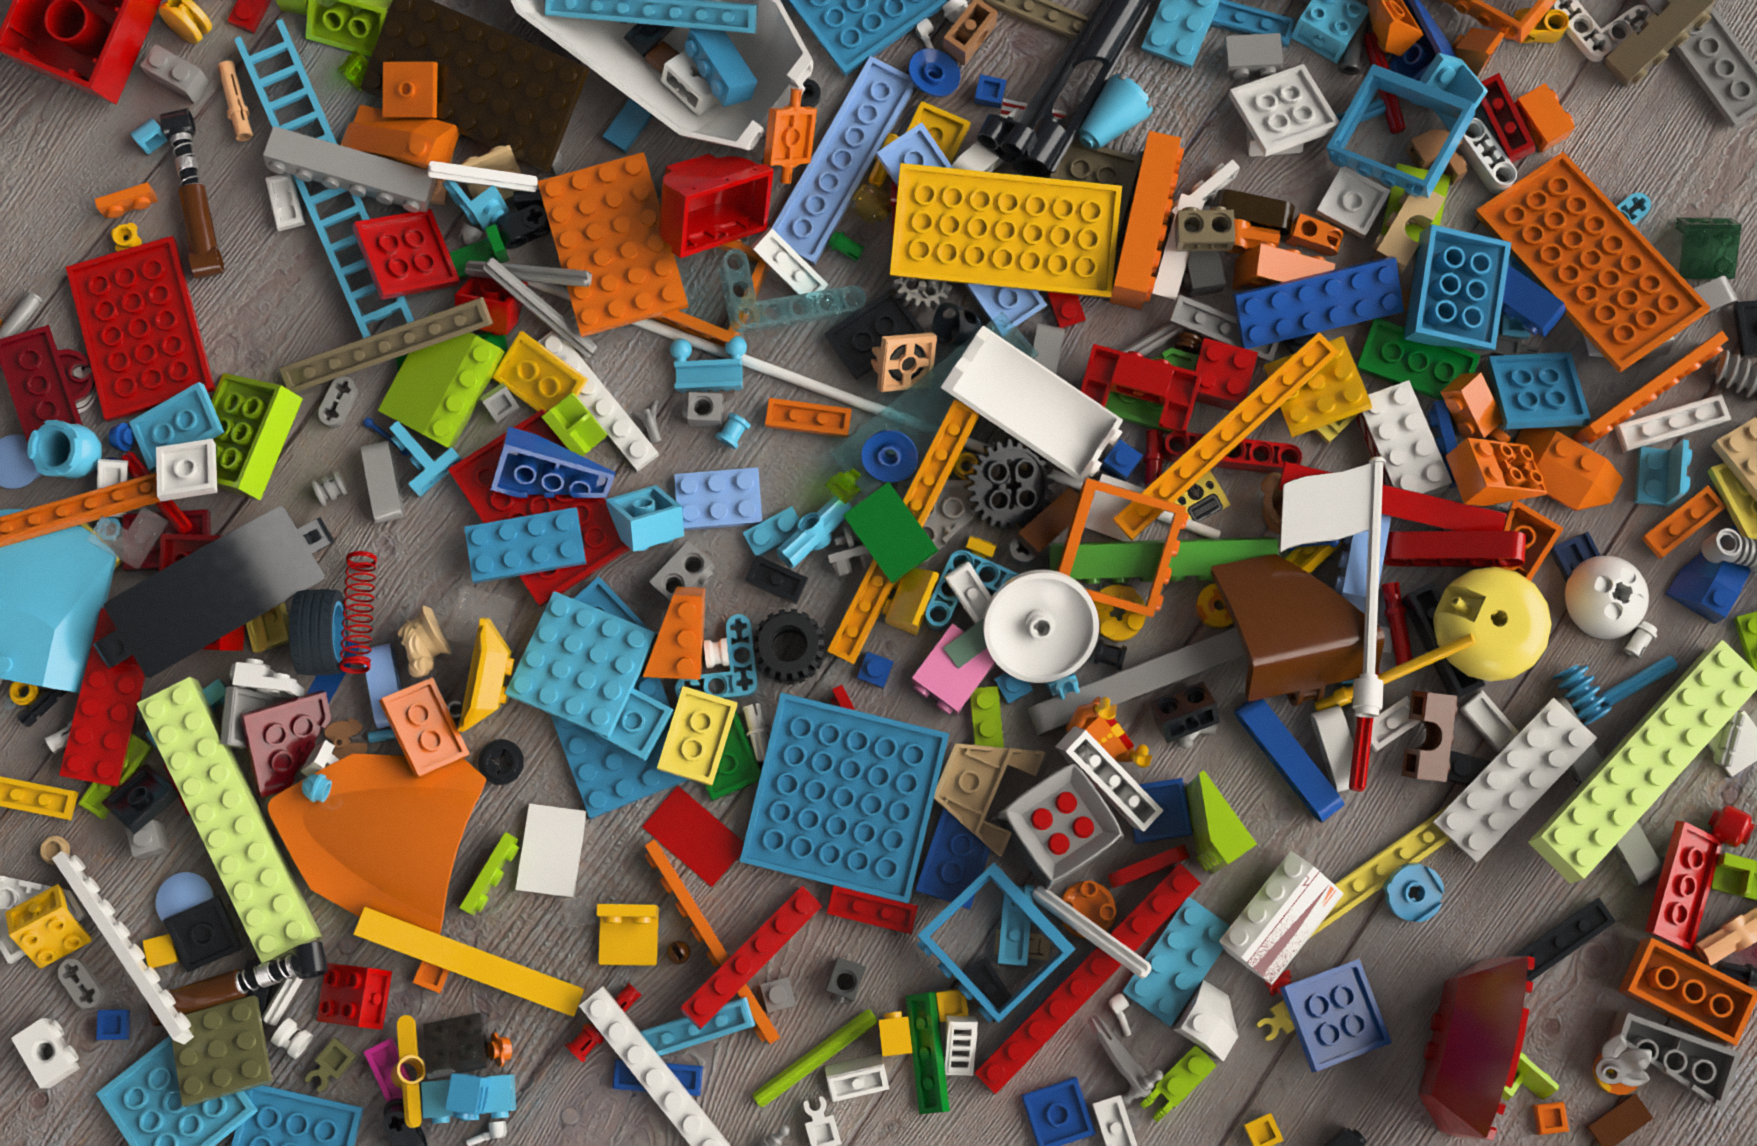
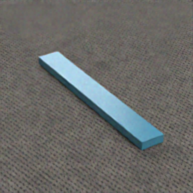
M545 0V15L756 33L758 4L711 0Z

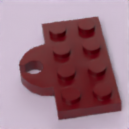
M49 325L0 339V364L27 444L31 433L34 430L38 431L45 424L46 420H60L69 424H80L83 426L76 404L85 400L92 393L95 381L93 373H89L83 379H76L73 377V371L77 367H91L89 359L78 351L71 349L58 350Z

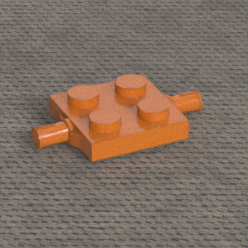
M791 88L789 105L783 108H769L763 163L770 166H782L780 183L784 184L792 183L794 167L800 164L811 163L817 109L800 106L803 90Z

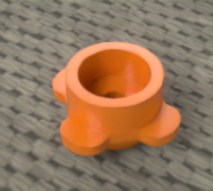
M495 1032L491 1034V1042L487 1045V1054L491 1060L497 1062L498 1067H503L504 1061L510 1060L512 1045L508 1037H498V1034Z

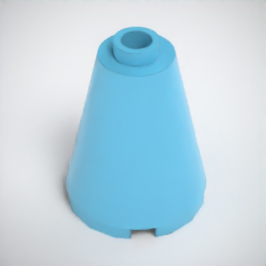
M1115 74L1107 81L1079 129L1080 142L1086 148L1100 149L1152 114L1153 107L1148 108L1146 104L1149 100L1147 94L1130 78L1127 77L1123 81L1118 78L1120 74Z

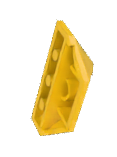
M487 617L479 618L458 726L459 732H464L499 709L502 703L506 704L508 696L505 694L508 687L505 686L507 675L511 676L513 673L515 659L511 658L512 651L490 618Z

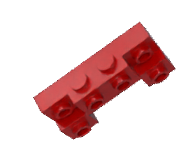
M1093 344L1080 391L1103 407H1106L1111 391L1162 405L1164 407L1158 427L1186 434L1203 373L1173 366L1164 359L1156 358L1152 360L1144 358L1142 354L1135 351H1128L1126 353Z

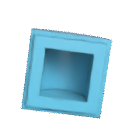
M152 117L130 133L147 155H150L168 141L164 131Z

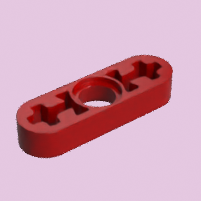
M1185 844L1107 876L1112 888L1115 889L1189 859L1190 855Z

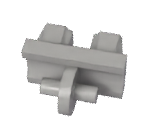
M849 526L843 527L844 536L834 538L836 546L843 544L848 546L826 551L828 561L832 563L838 576L852 572L849 561L851 557L859 555L863 569L869 568L874 559L862 542L854 544V541H858L860 538L856 533L851 534Z

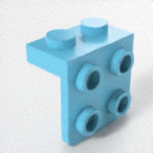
M445 180L442 183L449 196L457 206H460L473 226L479 224L483 231L486 230L485 228L493 224L495 225L497 219L510 212L500 192L494 185L470 201L455 181Z

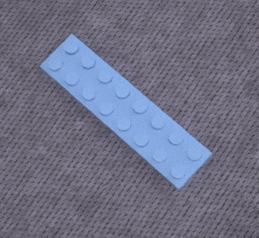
M872 56L867 60L812 156L811 163H808L772 226V229L804 261L814 266L875 161L876 153L881 149L887 134L893 129L916 88L908 74Z
M922 122L876 153L877 158L897 187L900 163L953 168ZM964 283L1000 337L1047 306L1039 292L1035 290Z

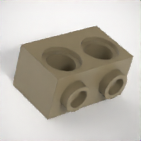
M1186 207L1178 210L1175 217L1176 252L1231 251L1235 243L1234 210H1226L1225 207H1212L1209 210ZM1192 224L1197 228V231L1188 232L1184 225ZM1220 224L1225 228V231L1217 232L1213 229L1212 225Z

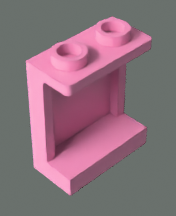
M953 623L912 677V683L915 685L913 689L925 698L930 695L938 701L936 706L948 715L952 712L956 715L960 713L975 689L996 664L986 648L958 669L944 650L945 646L964 633Z

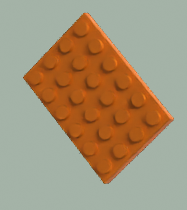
M644 152L537 181L561 268L586 270L592 274L591 285L588 287L567 285L581 337L689 307L676 260L672 253V247L659 234L660 205Z

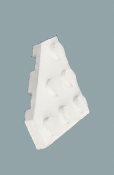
M0 876V950L8 963L13 964L24 957L26 953L9 936L5 912L51 888V886ZM63 889L68 911L78 922L87 917L88 915L75 892Z

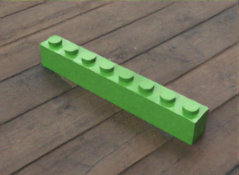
M1275 537L1178 539L1180 547L1177 556L1171 557L1168 566L1172 568L1169 581H1185L1186 576H1197V580H1214L1211 575L1212 566L1271 554L1278 555V539ZM1165 540L1080 542L1070 577L1073 579H1084L1085 584L1101 583V578H1112L1113 583H1127L1131 577H1140V582H1153ZM1050 543L1048 545V570H1057L1064 543Z

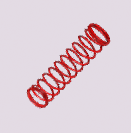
M353 551L346 555L348 567L345 569L347 577L344 583L347 587L344 589L346 598L343 600L345 608L342 612L345 618L342 620L344 629L341 631L344 639L340 643L343 648L340 652V657L343 660L339 662V668L346 673L362 674L371 669V659L365 656L344 658L343 652L346 650L353 654H368L372 649L364 645H353L345 648L343 643L347 640L356 644H368L373 639L370 636L361 634L370 633L373 631V628L365 624L346 626L345 620L348 619L356 623H370L374 618L368 614L346 616L345 611L349 609L359 613L372 612L374 607L365 603L375 600V597L368 593L348 595L347 589L350 588L357 592H372L375 590L376 587L373 584L364 582H372L376 579L375 575L367 572L376 570L377 557L371 552ZM353 556H366L374 561L354 562L350 558ZM372 566L374 567L373 569H369V570L358 569V568H369V567H372ZM352 568L360 572L349 575L348 569ZM369 575L372 576L373 579L362 580L354 578L352 576ZM351 578L362 583L348 585L347 580ZM367 585L373 588L370 590H360L352 586ZM364 595L372 597V599L359 600L352 597ZM349 598L350 600L361 603L351 604L347 606L346 600ZM368 606L371 607V610H357L351 607ZM365 616L371 618V620L360 621L350 617ZM352 627H367V628H370V630H368V631H357V630H353V629H350V628H352ZM347 629L354 633H360V635L345 637L344 631ZM364 637V638H368V639H370V640H369V641H355V640H351V639H349V638ZM351 648H366V649H369V651H366V652H357V651H352V650H349V649H351ZM351 663L356 665H367V667L353 669L343 666V664Z

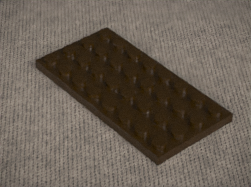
M392 0L359 89L383 99V62L438 63L437 118L432 119L454 124L459 128V133L492 148L510 145L515 158L550 172L590 68L435 1Z

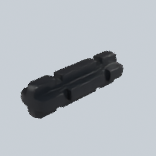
M53 688L45 689L28 705L29 708L27 710L23 709L18 714L17 718L23 725L27 727L32 726L37 721V716L41 717L58 701L57 697H62L68 691Z

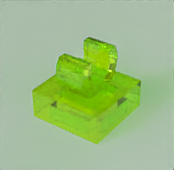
M354 50L351 55L347 56V60L343 65L339 66L338 72L353 88L360 90L359 88L369 62L360 52Z
M854 468L845 474L840 471L832 476L824 486L846 504L854 499L862 490L855 484L861 477V474Z

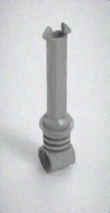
M1725 528L1703 540L1701 549L1708 561L1712 563L1726 561L1749 567L1752 572L1757 573V539L1740 536L1735 530Z

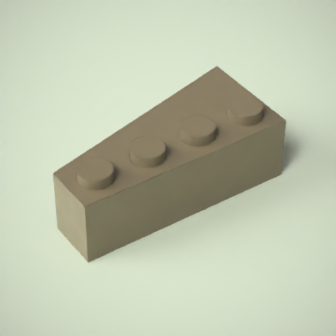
M1667 0L1661 8L1663 12L1660 14L1657 12L1652 13L1640 26L1642 31L1639 33L1633 31L1606 57L1604 66L1626 88L1632 82L1635 85L1647 76L1648 72L1646 70L1653 64L1656 66L1660 65L1669 56L1667 52L1676 45L1678 48L1690 38L1689 32L1695 27L1701 29L1712 18L1710 14L1716 0Z

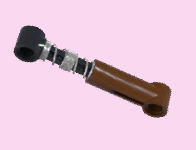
M189 108L163 113L160 115L161 125L167 140L171 141V145L175 147L173 149V154L177 157L175 159V166L178 172L177 176L181 178L178 194L190 248L189 262L191 270L196 279L222 274L225 272L220 250L217 247L205 186L198 182L200 178L197 175L199 170L198 163L195 158L196 154L192 153L191 148L194 145L192 137L196 134L193 116Z
M310 942L293 948L292 954L286 956L285 960L281 961L278 959L276 963L266 962L257 967L254 966L253 970L248 972L235 969L176 989H167V991L176 1001L173 1005L176 1011L186 1015L246 997L249 989L255 991L259 986L263 988L280 983L283 978H315L328 972L323 943ZM147 1002L151 1026H163Z

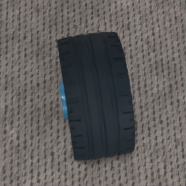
M308 589L297 591L293 597L289 619V643L293 666L298 674L313 676L342 673V670L339 668V662L343 660L340 657V652L343 650L340 643L344 639L341 631L344 629L342 620L345 617L342 612L345 606L343 604V594L339 590ZM347 619L345 620V625H346V626H348V620H347ZM347 629L344 631L345 637H348ZM345 640L343 643L345 648L348 647L347 640ZM346 650L343 652L344 658H347Z

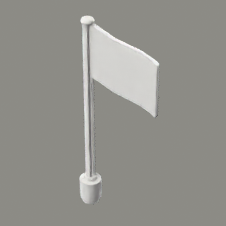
M1378 456L1372 457L1369 460V464L1344 472L1306 476L1284 484L1280 552L1301 544L1339 540L1368 531L1363 674H1360V678L1354 679L1352 707L1355 709L1356 716L1365 718L1379 717V710H1382L1383 681L1379 680L1378 675L1375 674L1383 464H1386V461Z

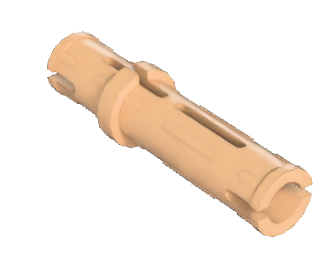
M223 61L218 64L217 69L228 105L227 116L232 120L235 139L237 141H247L253 136L248 120L249 109L244 104L235 63L233 61Z

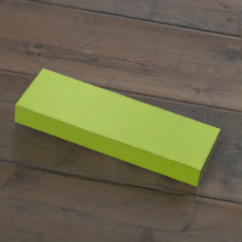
M133 733L120 786L140 769L154 748ZM92 783L78 804L104 820L109 811L101 802L112 794L117 787Z

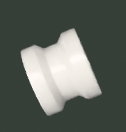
M721 638L718 642L704 640L707 669L713 668L718 664L724 667L730 666L727 638Z

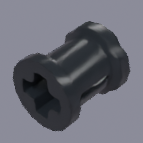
M1100 639L1093 663L1098 664L1100 662L1112 665L1121 671L1127 646L1116 647L1105 644L1104 640Z

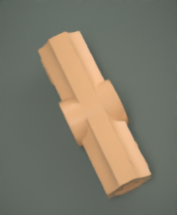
M1757 906L1743 915L1739 914L1730 918L1719 926L1720 929L1697 941L1694 947L1700 960L1707 966H1711L1729 954L1739 952L1757 941Z

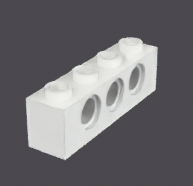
M1074 726L1055 746L1070 763L1074 762L1082 770L1096 790L1131 826L1144 832L1164 811L1086 730Z

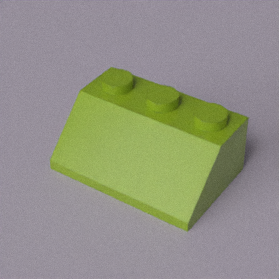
M308 0L305 38L371 57L392 0Z

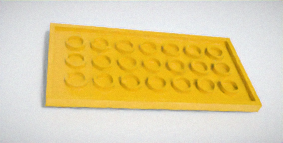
M900 163L889 276L1111 298L1122 186Z

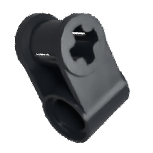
M530 205L515 213L504 215L496 221L506 249L521 247L527 242L547 235L551 231L546 211L540 205ZM536 218H539L538 224H536Z
M396 1098L388 1101L383 1111V1127L391 1146H428L421 1126L409 1128L406 1125L403 1099Z

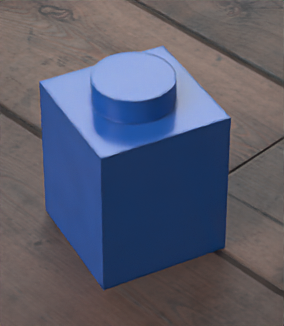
M1120 439L1103 461L1101 470L1111 477L1126 482L1140 464L1143 455Z

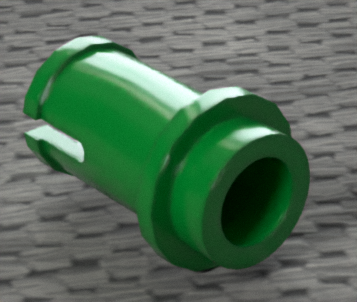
M835 231L828 243L832 247V251L837 250L857 262L865 246L844 235L845 232L839 233Z

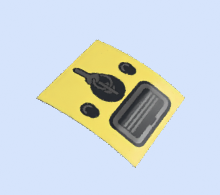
M1208 471L1174 502L1185 506V513L1189 514L1188 519L1200 522L1231 505L1211 471Z

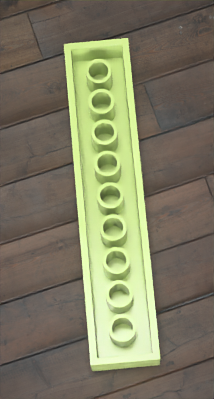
M1723 640L1708 647L1536 832L1528 843L1570 884L1585 879L1757 690V672Z
M188 677L138 702L137 705L261 963H272L293 952V948L322 937L231 747L220 744L222 728L199 681Z

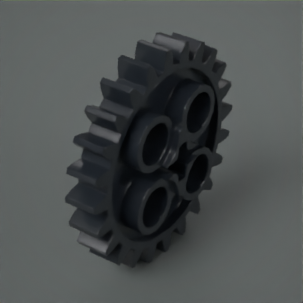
M1004 438L1003 446L999 441L994 440V449L986 445L983 446L985 455L976 453L975 457L979 462L977 464H968L974 471L973 473L965 474L966 478L971 479V483L965 485L964 488L972 491L966 497V500L975 501L970 509L974 512L980 511L978 518L981 520L987 518L986 524L990 526L997 522V528L1003 530L1007 523L1008 529L1015 530L1017 522L1020 527L1024 528L1026 526L1025 519L1032 521L1035 518V512L1040 514L1043 511L1040 507L1042 504H1051L1045 497L1046 495L1054 494V491L1048 489V485L1055 483V480L1047 478V475L1053 471V468L1044 467L1048 460L1044 457L1039 458L1040 454L1025 444L1023 445L1017 439L1012 444L1011 439ZM1008 459H1010V461H1011V462L1009 463V467L1007 466V460H1008ZM1025 462L1027 470L1025 474L1020 476L1018 474V467L1021 463ZM998 464L1000 466V473L996 478H992L991 469ZM1013 480V485H1009V487L1006 488V483H1010V481ZM1024 490H1027L1028 498L1021 504L1019 502V495ZM1000 492L1001 501L998 505L993 506L992 498L996 493ZM1010 502H1012L1011 509H1009Z

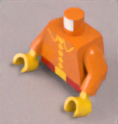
M1098 696L1091 703L1080 705L1076 708L1069 724L1066 726L1067 732L1074 726L1086 730L1116 762L1134 761L1138 767L1142 768L1150 765L1152 756L1147 755L1148 747L1141 744L1137 747L1136 751L1134 750V744L1115 719L1117 705L1110 706V699L1108 697L1100 698Z

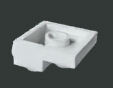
M248 658L245 663L236 662V664L231 666L230 680L233 681L232 685L235 687L272 695L273 697L293 699L304 695L305 688L297 684V680L291 679L290 675L274 672L270 669L271 666L263 664L264 661Z

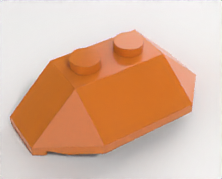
M1522 428L1514 441L1515 444L1528 445L1532 451L1534 461L1539 473L1543 477V482L1548 492L1546 495L1574 511L1610 504L1624 480L1607 458L1558 431L1545 428Z

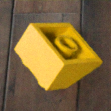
M914 568L896 581L893 586L894 589H897L893 599H887L882 614L886 615L885 623L917 636L925 617L927 606L938 584L939 573Z

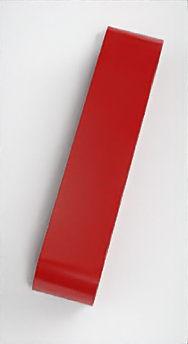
M1176 431L1170 433L1163 444L1165 458L1168 461L1176 462L1206 434L1192 432L1183 434ZM1244 439L1234 448L1238 452L1239 457L1232 459L1226 455L1214 467L1281 474L1284 465L1281 459L1282 455H1290L1294 463L1299 465L1303 457L1301 450L1293 444ZM1179 442L1183 450L1175 452L1170 449L1169 443ZM1260 451L1264 453L1266 461H1257L1253 456V452Z
M1518 531L1388 532L1383 563L1393 567H1517L1525 564L1526 535Z

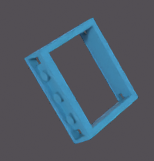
M1373 64L1326 147L1329 159L1339 167L1348 166L1364 177L1373 176L1389 187L1398 186L1414 197L1421 195L1429 199L1475 116L1474 103L1468 99ZM1378 89L1457 118L1455 125L1424 180L1345 149Z
M995 863L986 869L917 935L920 940L917 944L918 947L928 957L933 954L941 962L937 967L948 979L954 976L961 984L957 987L958 990L969 1001L974 998L981 1005L978 1011L989 1023L993 1019L999 1023L1075 950L1072 944ZM990 879L1059 951L999 1010L930 938L941 925Z

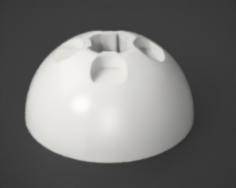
M1595 556L1581 562L1572 571L1565 588V602L1570 617L1583 632L1599 639H1615L1628 634L1640 624L1648 608L1649 593L1645 579L1631 563L1614 556Z

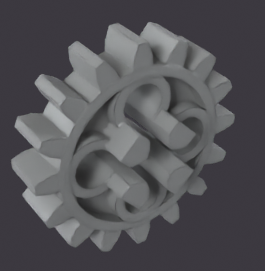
M891 276V279L894 280L891 289L898 290L895 298H903L904 302L902 305L904 307L909 303L912 304V311L922 307L923 312L926 313L930 306L936 310L940 303L945 302L951 290V286L948 285L950 282L928 280L926 283L925 279ZM917 282L918 285H917L916 289H915V290H911V289L914 287L915 283Z

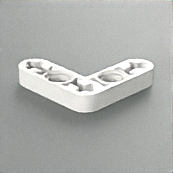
M1557 0L1550 8V10H1561L1559 8L1560 4H1567L1569 6L1568 9H1562L1568 17H1572L1565 32L1585 57L1593 62L1605 59L1633 31L1641 32L1640 26L1653 13L1648 6L1636 5L1601 29L1578 0ZM1636 16H1643L1645 18L1643 21L1640 20L1631 27L1630 23L1634 20ZM1580 21L1586 24L1587 32H1577L1574 28V23ZM1618 27L1624 30L1625 38H1615L1612 34V29ZM1590 34L1594 35L1592 38H1589L1587 41H1585L1590 36ZM1594 45H1601L1602 49L1601 51L1599 49L1594 51L1592 47Z

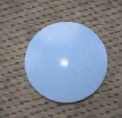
M8 435L0 439L1 487L5 489L22 488L42 475L35 470L37 467L34 465L33 459L28 457V444L24 435Z
M191 872L178 873L169 877L159 888L156 896V910L158 916L163 921L168 916L213 898L214 894L209 883L200 875Z

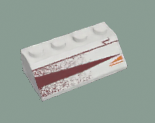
M1290 851L1219 942L1229 955L1272 985L1344 894L1313 865L1293 851Z

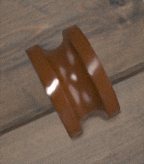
M1178 333L1177 338L1179 342L1175 344V349L1198 354L1200 349L1197 346L1201 344L1202 338L1192 333Z

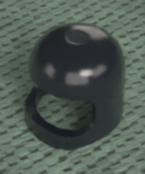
M942 303L935 312L932 330L937 336L939 344L958 349H967L978 331L982 328V322L979 316L969 309H962L953 303ZM952 308L956 314L952 318H945L943 316L944 311Z

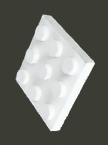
M1304 64L1230 89L1229 97L1265 157L1334 133L1340 123Z

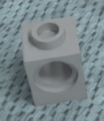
M689 392L688 401H683V418H687L689 427L723 428V394ZM701 405L710 407V411L705 415L696 413V409Z

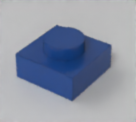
M980 74L974 103L1001 109L1007 80Z
M867 651L857 679L884 689L894 661Z
M98 1010L96 1040H129L130 1010Z

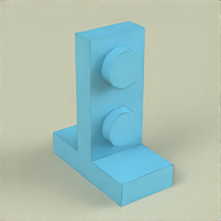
M399 421L389 427L394 434L391 440L401 451L407 448L413 455L409 460L419 471L425 469L408 483L419 497L449 473L448 468L462 460L451 447L436 461H433Z

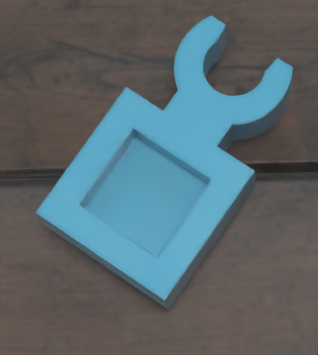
M1074 673L1060 680L1044 683L1052 696L1058 695L1061 700L1065 699V694L1069 692H1075L1076 694L1080 692L1079 683Z

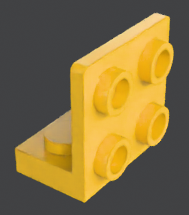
M59 884L5 912L9 936L38 968H44L92 941L89 933L68 911L65 893Z
M597 904V916L600 917L599 964L657 965L659 907L657 905Z

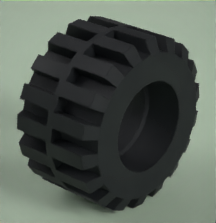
M781 609L778 614L774 615L772 612L767 615L768 619L766 621L762 620L759 623L758 631L755 630L753 642L755 659L761 671L763 670L768 678H773L781 684L782 682H787L788 685L794 684L795 681L802 683L806 681L805 678L808 676L812 677L815 675L816 669H820L822 659L825 656L823 632L818 627L815 619L809 618V615L805 612H802V614L798 613L797 609H791L790 612H785V609ZM786 632L797 633L806 642L804 654L799 659L791 662L779 660L775 657L772 650L775 639Z

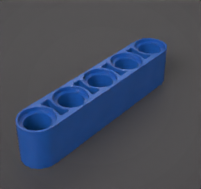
M1264 699L1247 700L1234 710L1233 713L1239 723L1320 823H1323L1345 805L1338 792Z

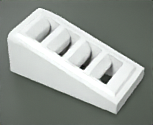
M946 1016L944 1049L946 1075L973 1076L978 1026L975 1016ZM954 1029L969 1030V1033L954 1034ZM953 1040H968V1045H955ZM952 1051H968L967 1056L952 1055ZM951 1061L967 1062V1067H951Z

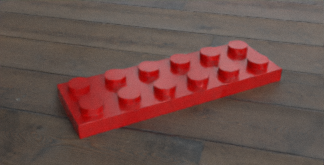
M101 608L59 776L119 788L139 707L137 703L141 700L146 676L133 655L110 669L106 667L93 644L116 631L117 628L105 608Z

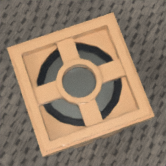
M934 333L882 336L881 346L872 348L873 354L877 357V359H871L873 369L878 373L877 389L880 392L931 388L937 336Z

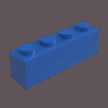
M1508 265L1501 313L1511 320L1517 318L1523 323V328L1532 335L1538 333L1545 338L1566 313L1565 303Z

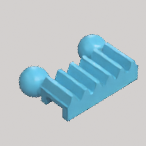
M734 336L729 342L725 343V351L730 356V359L686 361L692 353L691 344L687 340L682 338L674 340L670 345V354L675 359V390L685 393L686 391L707 392L712 390L718 392L719 390L729 391L734 389L740 391L743 389V364L741 356L747 350L745 340L740 336Z

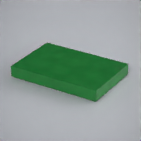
M889 482L843 514L892 584L939 551Z
M736 711L713 785L704 784L712 802L753 785L760 780L761 769Z

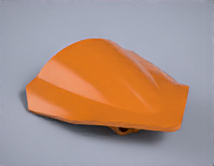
M351 754L314 773L317 775L324 774L326 779L332 781L331 790L324 802H312L304 795L302 791L303 780L271 798L268 803L270 817L297 868L312 891L358 917H361L364 907L436 934H441L447 890L455 857L467 822L486 783V778L464 758L416 779L405 756Z

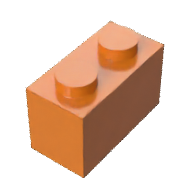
M1546 83L1519 97L1515 102V106L1540 153L1567 139L1575 129L1572 116L1563 110L1559 104L1557 94L1552 89H1549Z
M1481 372L1460 374L1440 392L1463 439L1485 438L1502 422L1499 408Z

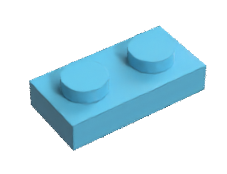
M791 506L744 531L743 535L755 557L756 555L761 557L780 547L798 530L797 524L800 519Z

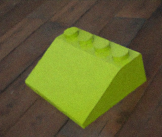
M469 332L408 353L378 411L449 449L451 447L454 448L505 352L494 344Z
M227 373L222 374L211 400L224 430L223 434L213 439L216 444L217 488L243 497L261 500L303 398L282 385Z
M1204 770L1200 772L1185 787L1195 851L1199 855L1196 857V860L1205 872L1209 870L1213 875L1253 848L1257 843Z

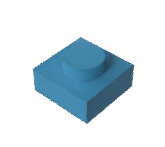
M1004 673L994 679L1007 705L1033 692L1029 682L1017 679L1008 673Z

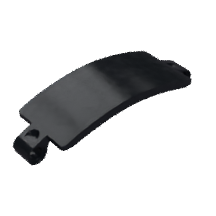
M279 506L187 555L104 604V608L117 630L93 645L108 669L133 655L145 676L148 678L153 677L249 621L291 599L297 591L307 590L321 582L325 575L312 554L334 543L335 540L321 517L297 529L285 508Z

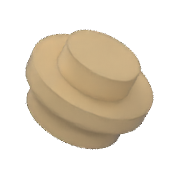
M60 836L48 837L40 847L41 858L51 865H56L52 858L61 851L68 855L70 854L68 841Z

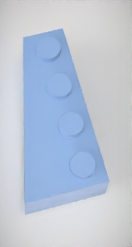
M1381 514L1379 583L1391 516ZM1368 531L1343 538V543H1346L1339 559L1338 567L1340 572L1334 585V591L1364 614Z

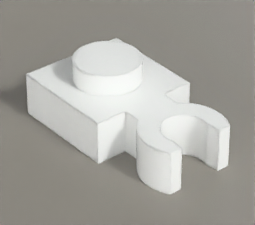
M819 1097L821 1106L816 1111L810 1108L808 1101H805L804 1109L813 1119V1121L805 1123L811 1146H837L842 1144L834 1115L828 1117L824 1115L826 1110V1100L824 1097Z

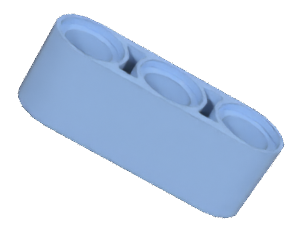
M392 643L371 647L372 651L370 653L362 654V656L371 659V669L366 672V679L373 717L378 729L390 726L379 700L402 690L396 654ZM369 649L362 650V652L369 651Z

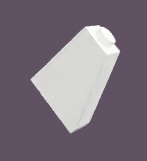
M1202 980L1173 1030L1223 1062L1238 1038L1229 996L1205 980Z

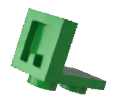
M496 224L485 228L488 238L449 253L459 278L468 276L465 273V268L469 260L487 262L490 258H494L499 263L510 260Z

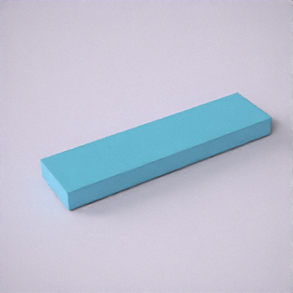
M747 997L726 1003L701 1030L685 1016L640 1032L656 1053L662 1056L753 1027L755 1022Z

